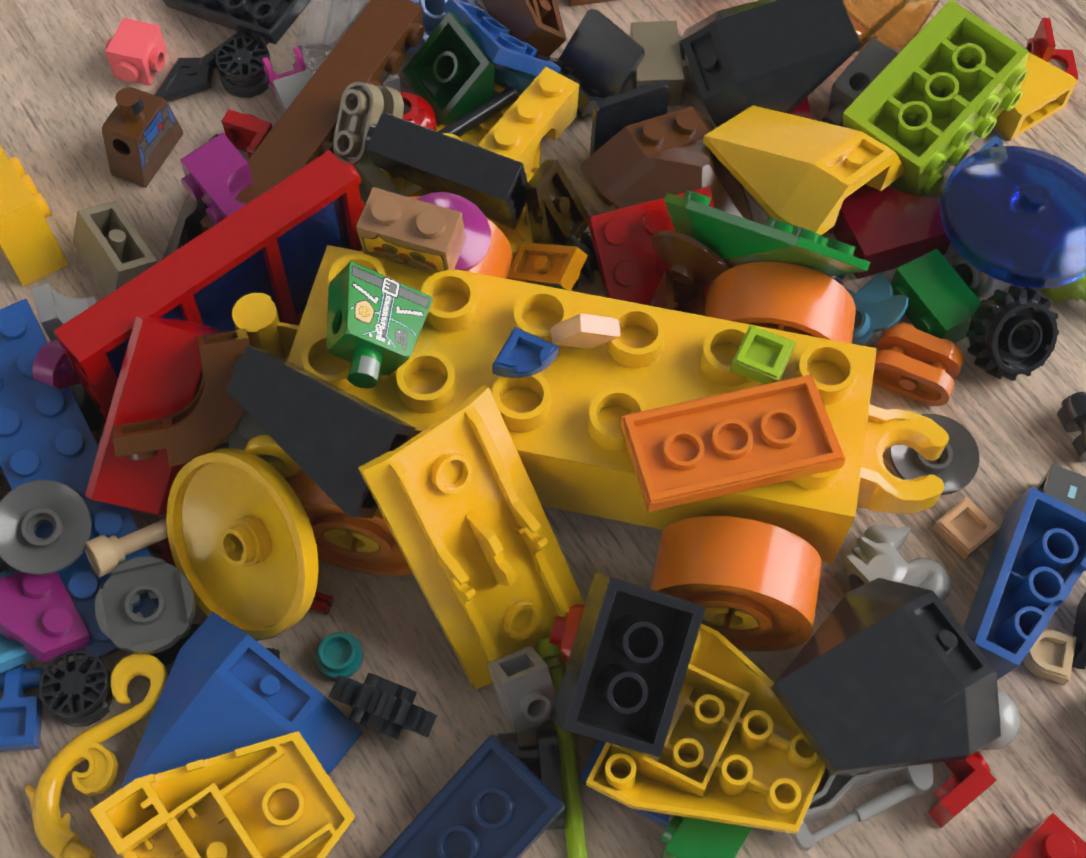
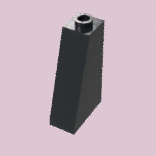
M382 112L377 125L373 124L369 128L365 139V147L375 166L433 193L446 192L462 196L474 203L483 212L485 217L512 229L516 228L526 205L524 187L528 181L522 162Z
M247 345L244 354L233 365L232 379L226 391L344 513L351 517L373 518L378 506L358 467L388 451L395 450L409 441L416 428L272 352Z

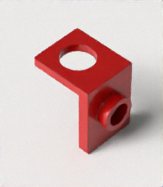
M1042 18L1034 37L1028 40L1026 49L1046 62H1049L1050 59L1062 61L1067 68L1064 72L1078 79L1073 50L1055 49L1056 44L1051 19Z

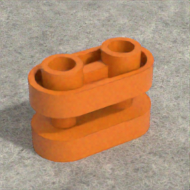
M896 323L891 328L883 330L877 343L878 351H876L872 382L928 406H943L948 403L954 388L953 379L959 375L965 360L962 350L953 341L940 339L920 331L908 323Z

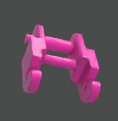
M298 46L293 47L294 54L296 55L294 56L296 62L293 63L294 70L280 75L273 71L267 57L262 58L267 81L273 90L274 80L307 70L303 55Z

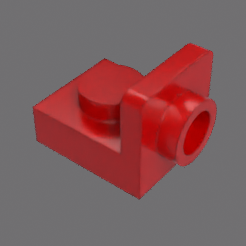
M978 752L963 760L944 762L954 775L933 793L939 802L927 812L940 828L945 826L997 781L990 773L987 761Z

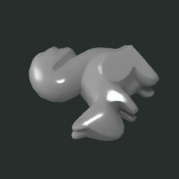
M884 525L868 527L864 537L857 539L860 548L854 547L852 549L854 555L849 554L843 558L847 569H840L835 574L837 580L848 592L877 578L932 590L942 602L949 596L951 589L949 575L939 562L930 558L920 557L906 562L899 554L898 550L902 547L911 531L910 527L907 526L901 528Z

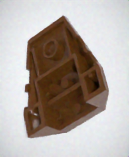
M692 106L625 126L586 159L580 167V170L598 197L609 207L614 204L621 209L665 198L667 193L677 195L684 193L686 190L692 191L710 186L716 209L754 221L743 186L703 143L704 135L714 130L715 127Z

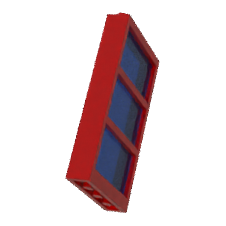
M330 150L53 331L104 426L136 316L202 322L222 332L237 330L232 318V310L236 302L244 295L264 293L271 296V300L275 303L280 322L300 325L327 245L356 251L362 250L356 225L365 205L360 197V176L349 162L345 161L342 163Z

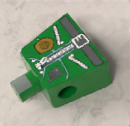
M350 261L329 284L326 348L330 354L351 362L348 381L352 385L368 389L377 385L379 374L391 375L409 359L431 307L433 297Z

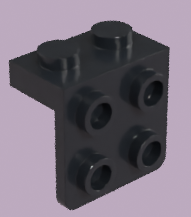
M590 9L586 12L559 58L537 55L536 58L554 62L561 68L559 74L579 84L577 114L585 116L586 114L593 115V107L597 102L606 97L621 94L642 61L645 50L599 10Z
M666 81L645 84L638 89L617 96H609L597 102L593 107L590 156L625 126L667 114L670 88Z

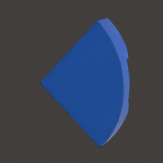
M515 327L493 362L492 373L508 378H522L537 374L554 362L558 356L559 346Z

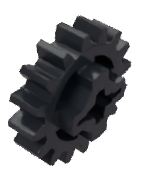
M369 672L364 684L338 675L329 695L330 698L353 707L349 720L397 740L402 728L428 737L437 717L434 713L413 704L417 694L416 691Z

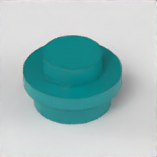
M337 632L330 634L322 639L317 646L315 652L316 664L320 672L328 678L336 680L338 675L349 678L362 665L363 650L361 644L354 636L348 633Z

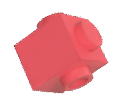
M127 18L122 19L113 38L107 41L105 48L106 59L110 63L115 78L151 85L157 72L163 69L167 54L159 25Z

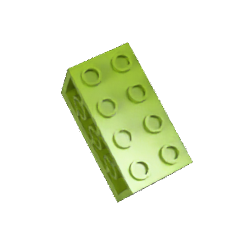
M949 0L843 112V127L862 131L896 152L905 170L903 175L891 183L890 186L907 194L923 197L925 194L930 196L943 182V174L952 165L958 167L965 160L971 150L969 146L978 137L984 139L992 131L997 122L996 117L1004 109L1010 111L1018 103L1023 94V91L1020 89L1021 84L1028 74V70L1025 67L1029 51L953 0Z

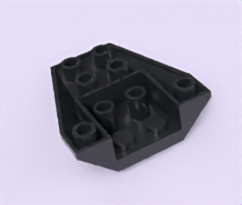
M758 0L713 13L687 28L681 39L700 97L716 127H719L752 105L787 114L791 113L862 46L843 0Z
M877 578L848 592L771 687V690L832 775L963 760L1001 736L997 672L934 591L883 578Z

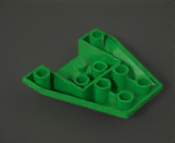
M689 190L685 191L684 197L667 193L664 199L675 231L689 236L712 249L726 262L729 268L751 262L776 261L806 266L831 277L864 272L868 270L870 264L866 260L853 256L856 248L854 246L831 238L828 240V238L816 232L768 217L766 225L730 214L708 206L711 198Z

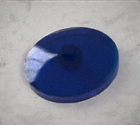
M1000 146L984 149L968 156L955 167L941 195L940 219L951 244L970 264L995 279L1027 288L1059 287L1077 281L1086 275V175L1055 155L1020 146Z

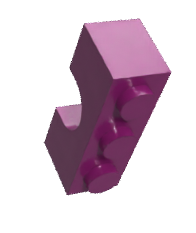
M224 133L180 159L185 177L181 179L183 186L195 201L201 198L208 206L206 213L214 225L246 205L235 198L242 190L253 184L249 164ZM299 224L277 238L281 258L302 245ZM262 249L244 261L247 262L251 259L260 271L267 268Z

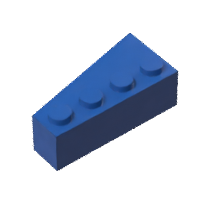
M1030 487L1008 507L963 627L964 631L996 670L997 680L1020 665L1049 624V619L1057 608L1065 602L1072 592V587L1086 571V514L1033 487Z

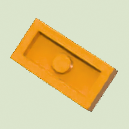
M523 242L510 267L507 279L571 291L580 276V271L588 255L575 246Z

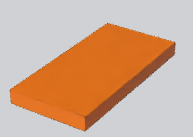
M812 374L627 414L620 418V427L647 512L840 469L845 463V457Z

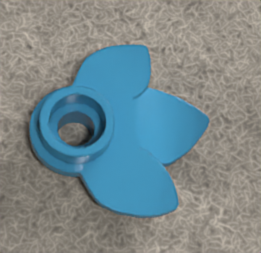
M883 273L875 276L856 294L845 288L853 298L856 307L852 344H866L871 340L875 332L889 329L896 324L907 309L908 298L905 295L893 296L891 284Z

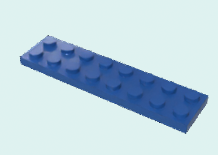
M24 299L0 309V466L11 489L13 490L24 483L35 480H51L69 486L82 497L89 509L92 521L90 540L101 535H105L107 538L115 535L117 538L139 530L129 508L92 500L85 496L99 446L70 386L56 389L35 380L33 377L32 369L35 357L48 341L28 300ZM50 523L39 525L36 530V536L38 538L49 537L53 532V525ZM145 547L125 557L126 561L138 557H152L148 547ZM84 550L82 555L73 564L57 573L90 633V644L86 646L88 653L94 654L98 659H102L120 650L101 631L95 616L96 595L100 587L103 588L105 582L112 575L109 573L99 577L93 570ZM149 594L140 596L141 602L137 606H133V612L141 613L144 618L153 615V610L159 606V600L152 601Z

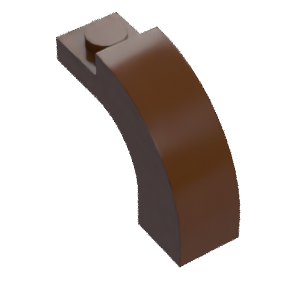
M239 329L197 336L202 363V380L193 400L179 412L167 417L113 426L112 439L116 457L127 455L129 460H143L157 455V450L166 449L169 466L172 467L192 461L195 457L208 453L220 444L235 428L245 411L226 389L232 379L231 372L234 363L244 354L247 345L250 346L246 330Z

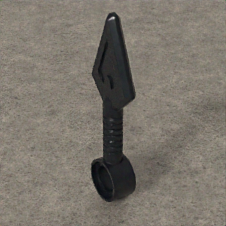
M237 32L236 34H234L233 36H231V38L227 39L226 41H228V40H230V39H233V38H236V37L249 36V35H246V34L241 33V32ZM259 39V40L262 41L264 44H266V45L269 44V42H266V41H263V40ZM238 42L237 47H244L243 42ZM222 44L203 57L178 58L154 95L168 102L211 88L213 69L217 67L216 53Z

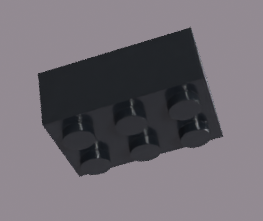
M595 572L550 718L563 730L661 757L706 607Z

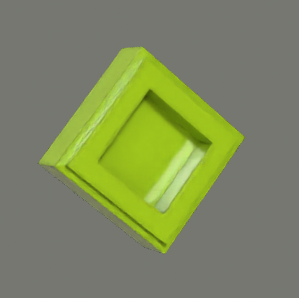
M750 324L732 361L730 371L761 384L780 381L796 342Z

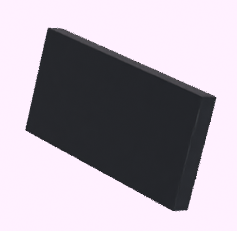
M163 0L167 7L275 45L311 1Z

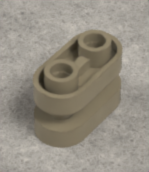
M353 82L346 87L341 98L333 138L334 154L342 163L347 161L351 165L356 166L357 163L369 157L365 147L366 135L373 124L377 125L382 112L402 119L404 102L401 94L396 89L375 86L364 82Z

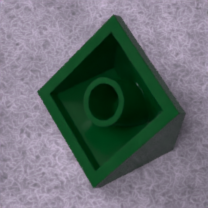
M449 11L402 72L420 96L430 103L435 116L443 124L457 120L494 96L495 64L487 57L486 53L456 15Z

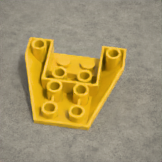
M754 105L707 133L703 138V143L773 219L821 235L835 225L841 205L846 197L864 184L874 187L881 192L900 178L905 170L895 151L862 131Z
M701 624L661 757L606 742L586 781V786L632 809L797 834L826 766L771 690L775 682L719 631Z

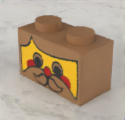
M375 187L372 188L356 225L364 254L432 274L446 270L454 271L466 241L462 212Z

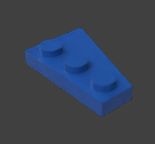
M461 0L447 1L443 11L446 14L450 11L456 15L486 53L487 57L495 64L494 68L506 72L509 67L534 76H538L545 67L557 73L560 72L561 68L554 62L534 57L537 52L534 47L508 35L510 29L482 8Z

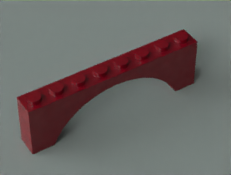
M808 97L789 113L814 120ZM864 184L843 200L835 225L828 232L834 234L837 241L856 247L853 253L854 257L870 262L867 271L854 273L857 279L896 269L935 249H938L942 255H945L956 230L938 199L907 194L890 187H886L880 192L874 187Z

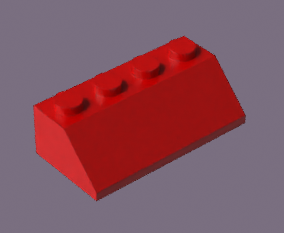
M136 316L85 493L86 497L156 515H165L167 513L168 497L173 481L178 472L188 462L170 467L166 449L157 450V455L143 460H129L127 455L116 457L112 439L113 426L163 418L185 408L197 394L202 380V363L197 336L220 333L222 331L202 322Z

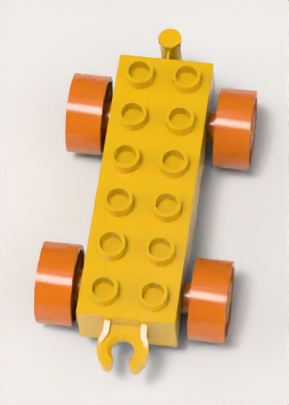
M410 196V198H413V199H418V198L422 197V196ZM487 219L491 229V244L484 259L470 270L454 269V271L446 270L432 274L364 254L363 249L356 251L327 245L299 326L280 322L275 303L271 300V296L264 293L244 295L236 302L232 310L235 327L237 330H246L250 346L272 352L416 428L412 438L459 408L463 401L483 385L489 387L541 506L663 530L659 539L650 589L706 607L701 624L719 631L740 651L770 652L787 650L800 646L810 639L814 626L822 562L833 564L855 519L856 508H868L875 512L915 514L933 507L944 490V483L938 476L929 474L907 480L895 477L887 471L882 457L883 452L887 448L895 445H905L913 448L926 460H936L947 445L949 435L942 427L928 417L899 409L885 410L870 404L877 348L852 344L856 315L853 298L836 280L806 266L787 262L761 261L730 268L722 272L710 284L706 296L705 316L507 279L512 262V249L503 232ZM350 261L433 297L431 307L409 359L391 375L379 374L377 385L368 389L352 385L348 381L351 362L330 354L326 348L329 284ZM580 313L619 320L620 337L592 349L557 345L559 346L557 358L550 366L537 374L522 378H508L492 373V364L515 327L552 343L551 328L555 324ZM750 324L796 342L780 381L812 374L845 457L843 467L647 512L620 427L621 416L764 385L730 371L732 361ZM303 470L297 475L286 477L285 480L297 494L310 520L317 545L318 560L343 569L371 575L406 576L413 574L379 508H377L373 518L351 517L344 513Z

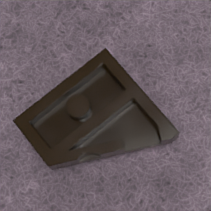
M545 159L524 187L533 243L564 246L566 237L575 236L579 240L581 234L588 227L587 217L590 216L559 161Z

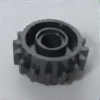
M1010 285L1008 292L997 289L994 291L993 296L986 300L983 299L980 302L981 305L972 314L969 331L966 332L970 342V347L967 351L977 357L974 364L998 379H1001L1003 376L1011 381H1015L1018 374L1028 377L1032 371L1043 366L1054 351L1057 335H1059L1056 322L1059 316L1058 313L1049 310L1052 304L1051 300L1040 296V292L1027 287L1022 289L1015 285Z

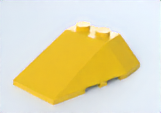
M299 731L242 747L216 757L191 762L185 766L158 774L137 778L90 809L116 853L124 858H325L355 818V815Z

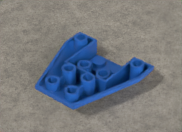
M212 612L179 650L121 788L143 776L158 774L185 766L191 762L216 757L242 747L297 731L300 732L326 773L330 774L363 732L327 697L249 634Z

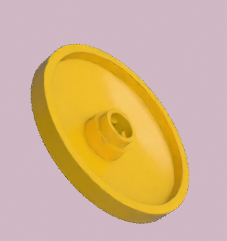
M235 448L218 449L197 456L185 464L178 472L170 489L166 524L169 546L175 566L190 582L194 590L196 604L207 616L214 612L249 634L255 640L267 639L290 629L308 612L316 593L319 572L314 532L297 494L273 466L257 455L245 452V450Z

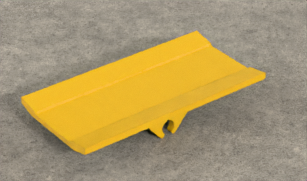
M486 385L480 387L463 401L459 408L393 451H388L358 467L461 667L475 690L493 683L487 663L528 646H532L536 651V643L551 636L555 615L565 617V613L569 611L571 606L575 604L585 605L492 393Z

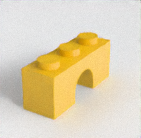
M545 67L479 142L478 147L522 162L527 176L534 167L535 152L543 136L545 135L556 141L576 118L579 84Z

